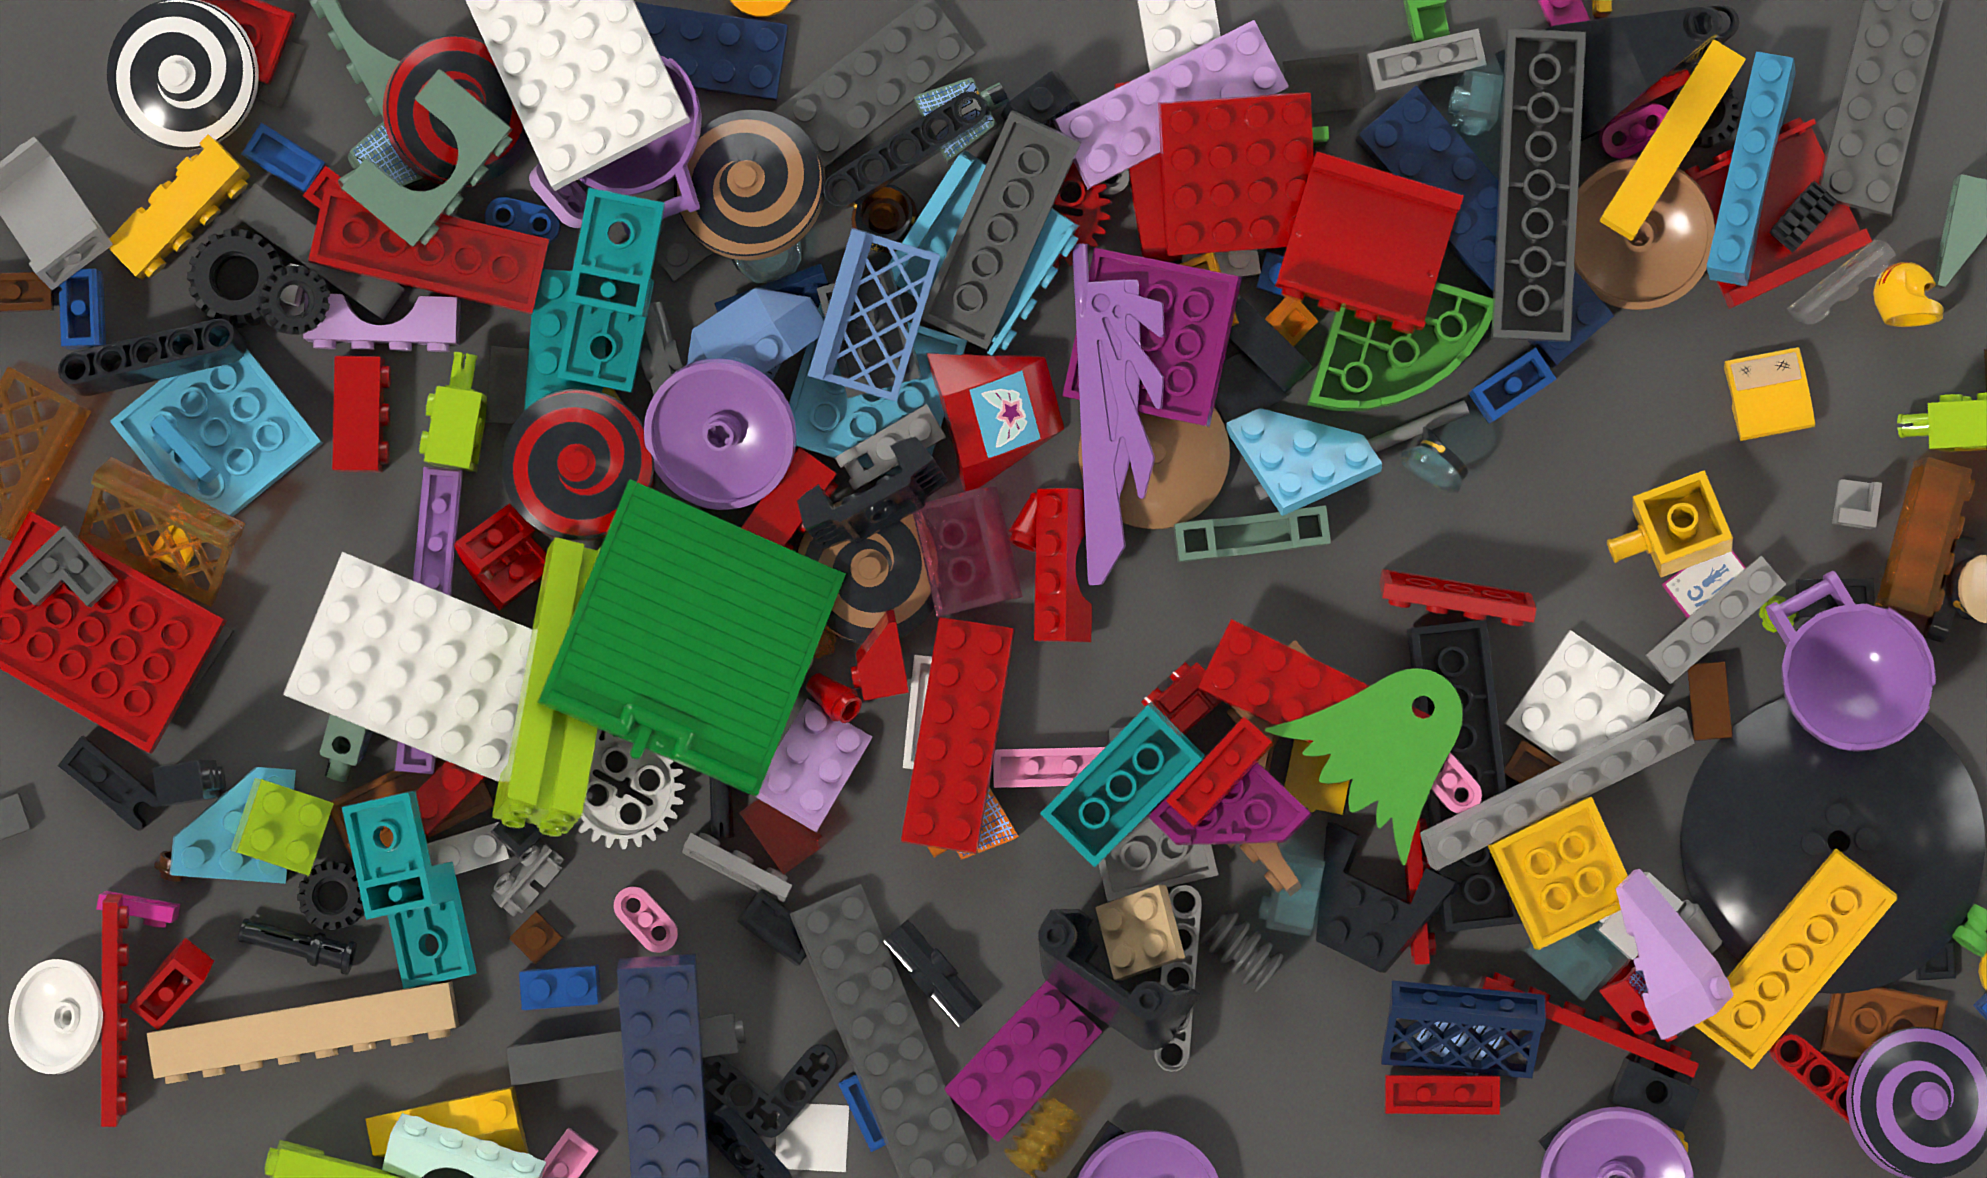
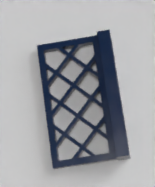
M1392 980L1381 1064L1532 1079L1541 1032L1544 1031L1546 1021L1545 995ZM1396 1018L1418 1021L1404 1028ZM1444 1022L1456 1025L1442 1032L1434 1023ZM1486 1026L1494 1028L1480 1035L1472 1027ZM1426 1028L1434 1037L1421 1044L1413 1035ZM1511 1030H1529L1532 1032L1518 1039ZM1465 1032L1472 1041L1459 1048L1451 1039ZM1503 1036L1510 1044L1496 1051L1489 1042ZM1402 1041L1407 1042L1413 1048L1407 1053L1391 1052V1048ZM1443 1044L1451 1053L1440 1057L1432 1055L1429 1051ZM1479 1048L1489 1055L1483 1060H1472L1468 1056V1054ZM1519 1051L1527 1059L1526 1065L1509 1063L1505 1058Z

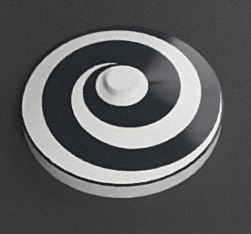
M162 0L144 7L130 17L122 26L109 52L107 84L117 113L124 123L139 137L151 144L166 149H201L203 147L199 143L207 134L218 142L227 138L248 116L258 89V62L248 35L241 25L227 12L201 0Z

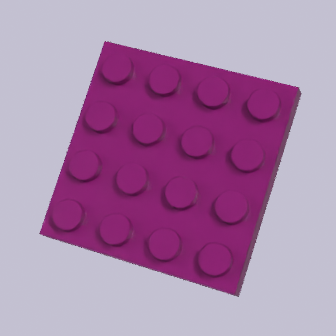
M1094 248L1089 270V282L1136 279L1139 282V296L1164 304V337L1157 336L1140 322V347L1164 376L1162 409L1155 407L1140 379L1138 412L1210 427L1242 278L1235 275ZM1076 330L1062 396L1080 400Z

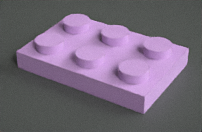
M807 699L775 751L756 798L817 832L873 737L850 723L832 721L821 706Z

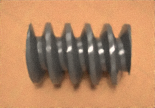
M1237 911L1227 915L1223 914L1198 942L1201 944L1212 939L1213 942L1209 952L1212 954L1223 949L1224 953L1220 962L1224 964L1234 959L1235 964L1231 972L1236 974L1245 970L1246 975L1242 983L1246 985L1256 980L1258 982L1254 993H1256L1278 970L1284 956L1281 952L1269 956L1272 949L1270 942L1258 946L1261 938L1260 932L1257 931L1247 936L1246 934L1250 927L1248 921L1236 926L1235 923L1239 916Z

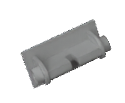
M541 838L520 856L519 864L511 873L507 872L498 879L494 886L495 891L491 896L499 907H503L512 916H515L518 912L523 913L539 895V892L530 883L535 879L545 888L562 869L560 864L565 859L555 850L552 851Z

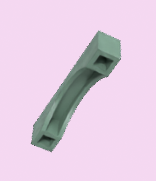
M309 0L319 19L326 16L333 29L327 33L337 51L340 52L345 49L352 62L348 63L346 67L355 83L358 85L364 82L370 93L364 99L375 118L381 114L383 116V98L386 85L394 68L400 61L385 55L369 45L351 26L338 0Z

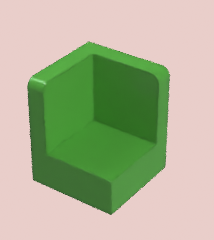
M1403 0L1412 43L1450 34L1444 9L1446 0Z

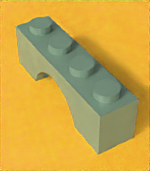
M1326 506L1301 508L1284 516L1280 512L1235 518L1175 523L1173 525L1177 563L1331 544Z

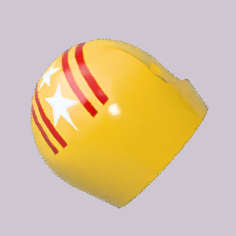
M1899 262L1887 267L1879 275L1875 283L1873 296L1875 305L1886 325L1897 327L1923 326L1939 322L1943 319L1944 307L1939 302L1927 298L1924 293L1936 286L1930 272L1913 262Z

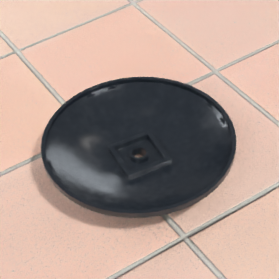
M1781 698L1764 705L1732 727L1733 738L1719 739L1696 772L1686 797L1680 831L1683 873L1694 904L1697 903L1722 940L1721 945L1733 957L1741 961L1833 851L1829 848L1827 840L1833 831L1839 830L1845 833L1848 839V845L1842 853L1896 893L1897 900L1818 993H1852L1884 986L1905 977L1933 958L1951 940L1953 933L1958 926L1962 925L1979 888L1985 856V828L1977 792L1969 773L1947 741L1929 724L1921 720L1917 727L1901 740L1879 749L1866 751L1838 749L1819 741L1807 732L1792 714L1786 698Z

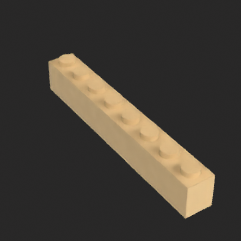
M448 981L152 1031L147 1033L154 1079L165 1077V1083L170 1084L188 1080L187 1073L202 1071L203 1078L226 1074V1066L240 1064L241 1071L263 1068V1060L277 1058L278 1065L301 1061L300 1054L315 1052L317 1059L339 1055V1047L353 1045L354 1052L375 1049V1041L390 1039L391 1046L414 1042L413 1035L428 1033L429 1039L451 1036L450 1029L460 1025L453 982Z

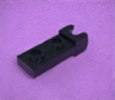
M81 736L57 765L138 831L146 827V821L138 813L139 805L142 802H146L152 807H160L158 806L157 795L151 788L139 781L85 736Z

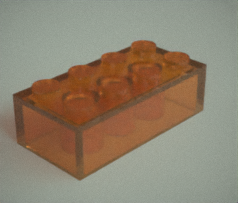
M1931 457L1914 461L1876 598V607L1886 610L1890 607L1898 614L1916 619L1932 617L1934 611L1939 612L1945 590L1940 589L1943 575L1950 574L1955 558V553L1950 552L1953 539L1960 537L1965 522V517L1960 515L1963 502H1969L1974 490L1975 480L1970 479L1972 469Z

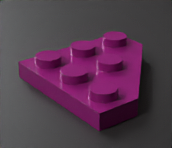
M1257 762L1196 828L1191 826L1167 804L1166 800L1168 797L1148 817L1176 845L1285 843L1312 815ZM1181 783L1170 793V795L1181 785Z

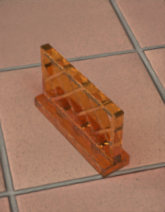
M8 366L0 380V404L1 402L3 404V407L0 408V415L5 413L10 432L0 435V442L12 439L16 458L0 462V469L18 464L21 478L17 485L5 488L0 471V500L3 508L0 514V536L6 540L13 541L29 511L37 512L92 411ZM15 378L24 383L28 399L10 404L7 391ZM33 389L39 391L42 394L35 396ZM48 399L59 402L61 405L54 418L41 422L37 403ZM30 405L35 424L16 429L12 411ZM37 431L39 439L37 449L34 452L23 455L18 436ZM30 460L26 467L25 461Z
M113 457L109 458L94 472L91 482L94 485V489L78 537L132 568L211 607L216 601L235 542L242 536L245 523ZM104 491L116 496L121 507L109 511L102 497ZM140 508L150 513L155 524L142 527L134 510ZM125 513L133 531L120 534L112 517ZM103 520L111 538L104 540L92 534L91 530L95 522ZM174 525L184 530L188 541L176 544L168 527ZM158 530L166 548L154 551L146 534ZM137 537L144 555L136 556L130 553L124 541ZM208 542L222 549L220 557L209 561L201 544ZM192 547L200 564L187 568L179 550ZM170 554L178 571L170 573L164 570L157 557ZM204 571L210 583L208 591L196 586L191 574Z

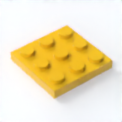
M1586 797L1488 845L1535 950H1540L1621 910L1616 887L1628 875L1592 797Z

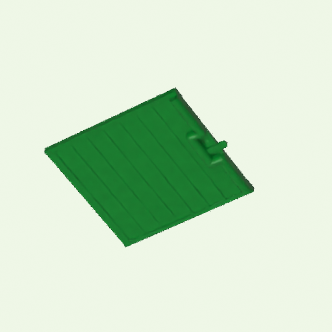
M629 479L537 703L633 743L630 751V756L633 759H639L644 749H647L756 797L759 794L846 574Z

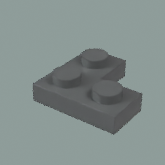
M65 525L9 578L33 605L38 607L64 582L88 607L96 604L118 582L113 574L75 533Z

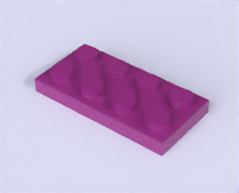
M1046 980L944 1088L945 1092L987 1133L999 1142L1103 1031L1059 989Z

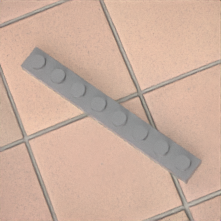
M1676 707L1421 832L1420 835L1429 866L1439 870L1695 744L1686 711Z

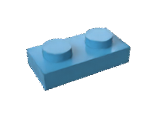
M160 414L150 423L157 432L153 439L168 454L172 450L182 459L178 466L191 480L195 481L199 477L209 484L219 474L168 418Z

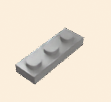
M1479 29L1367 54L1375 92L1487 66Z
M690 833L684 844L683 854L757 892L762 890L778 903L784 904L792 888V885L786 882L788 879L786 875L773 868L768 867L764 871L753 865L754 860L740 851L734 850L732 854L719 847L720 842L710 835L700 833L699 836Z

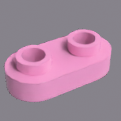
M1449 753L1431 790L1450 811L1459 814L1480 804L1482 792L1474 778ZM1460 787L1465 788L1468 792V798L1464 802H1458L1454 797L1456 789Z
M631 886L617 894L614 900L616 916L646 949L655 953H661L675 945L678 939L676 923L646 890ZM630 898H636L640 901L641 907L636 913L630 912L627 909V902ZM656 926L665 928V939L659 941L653 937L652 931Z

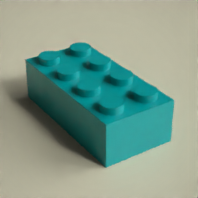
M1150 702L1040 814L1095 868L1205 755Z

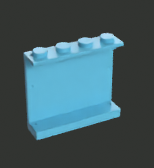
M966 150L958 155L902 242L903 244L940 254L930 290L987 165ZM1053 208L992 339L990 349L987 352L991 356L999 348L1005 351L1017 334L1012 327L1019 317L1024 320L1027 319L1038 302L1032 298L1039 286L1045 289L1048 287L1058 272V269L1053 267L1059 255L1062 254L1067 257L1079 239L1073 235L1079 225ZM899 250L896 252L899 259L909 254ZM913 256L901 264L913 283L926 276L931 260ZM894 258L891 259L889 264L895 262ZM898 266L893 267L892 272L896 285L904 288L908 284ZM924 282L914 287L919 297ZM910 289L906 291L913 296Z

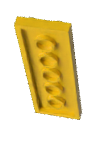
M1835 849L1729 974L1727 979L1734 994L1732 998L1717 1014L1694 1026L1749 1068L1753 1069L1897 900V894L1838 849Z

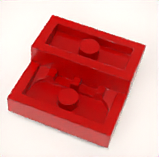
M510 503L454 544L460 559L474 581L499 611L542 580L547 554L531 538L535 531L534 528Z

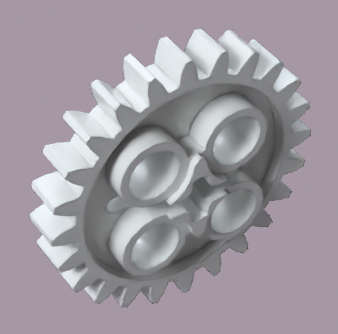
M604 731V740L600 741L598 739L594 748L587 790L594 784H600L606 789L607 798L602 805L593 806L588 802L586 795L583 813L580 817L583 823L578 831L583 833L591 828L593 830L592 842H596L601 835H604L605 847L608 848L611 847L614 839H619L621 849H626L628 839L631 838L637 847H642V835L645 834L650 840L655 841L656 836L653 829L658 827L667 832L668 827L663 821L664 818L677 819L678 816L670 808L672 804H683V800L674 796L675 791L685 788V785L681 783H674V777L683 773V770L671 769L670 764L674 762L673 760L647 749H644L639 759H633L630 756L633 743L619 737H613L612 734ZM612 751L621 752L626 760L625 767L618 773L609 771L605 765L606 756ZM598 769L617 781H623L627 777L630 780L628 786L650 798L653 804L647 806L628 794H623L618 798L616 796L617 788L595 777L593 770ZM646 769L655 771L659 778L657 787L652 791H645L639 785V775ZM632 802L639 807L640 817L637 822L628 825L621 820L620 810L624 804Z

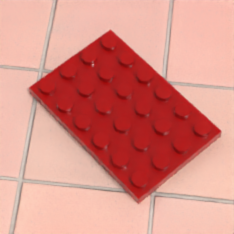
M29 511L0 562V669L133 745L153 754L227 620L81 538L79 539L113 574L118 582L92 607L86 606L65 582L39 607L33 605L9 578L61 527Z

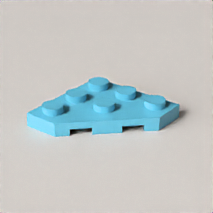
M1262 408L1227 422V433L1282 516L1375 475L1382 470L1381 460L1362 434Z
M255 767L240 782L228 792L226 791L206 808L201 815L173 836L170 875L286 884L287 869L231 851L230 849L254 779H263L294 790L296 770Z

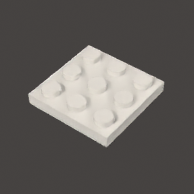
M1569 630L1504 724L1560 763H1564L1645 723L1664 695Z

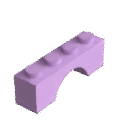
M305 293L304 311L308 306L307 293ZM330 294V297H328L330 307L326 311L324 321L320 322L314 330L303 334V339L313 342V348L336 349V343H351V349L374 350V344H389V350L412 351V345H427V351L450 352V346H459L461 300L457 297L419 296L413 309L400 321L389 325H373L362 321L354 313L345 295Z

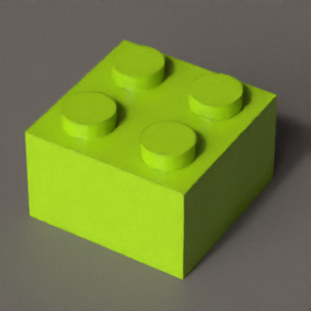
M255 778L230 850L309 876L334 803Z

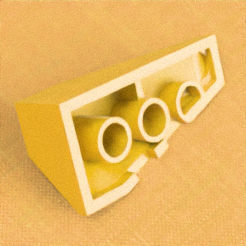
M515 1086L365 1118L373 1156L385 1157L390 1134L402 1113L418 1116L433 1124L457 1129L463 1134L481 1140L492 1141L499 1146L529 1154Z

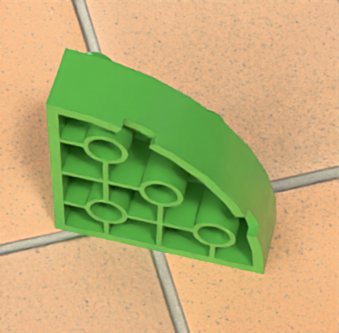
M1436 282L1424 320L1426 322L1425 327L1421 331L1414 329L1413 334L1396 331L1391 328L1393 322L1380 318L1377 319V323L1357 319L1354 317L1356 311L1341 307L1340 312H1334L1307 405L1333 411H1368L1393 406L1424 393L1449 376L1471 354L1492 320L1493 299Z

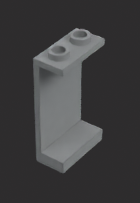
M35 136L19 145L11 154L0 161V216L31 260L29 265L35 274L51 290L55 289L113 245L53 156Z

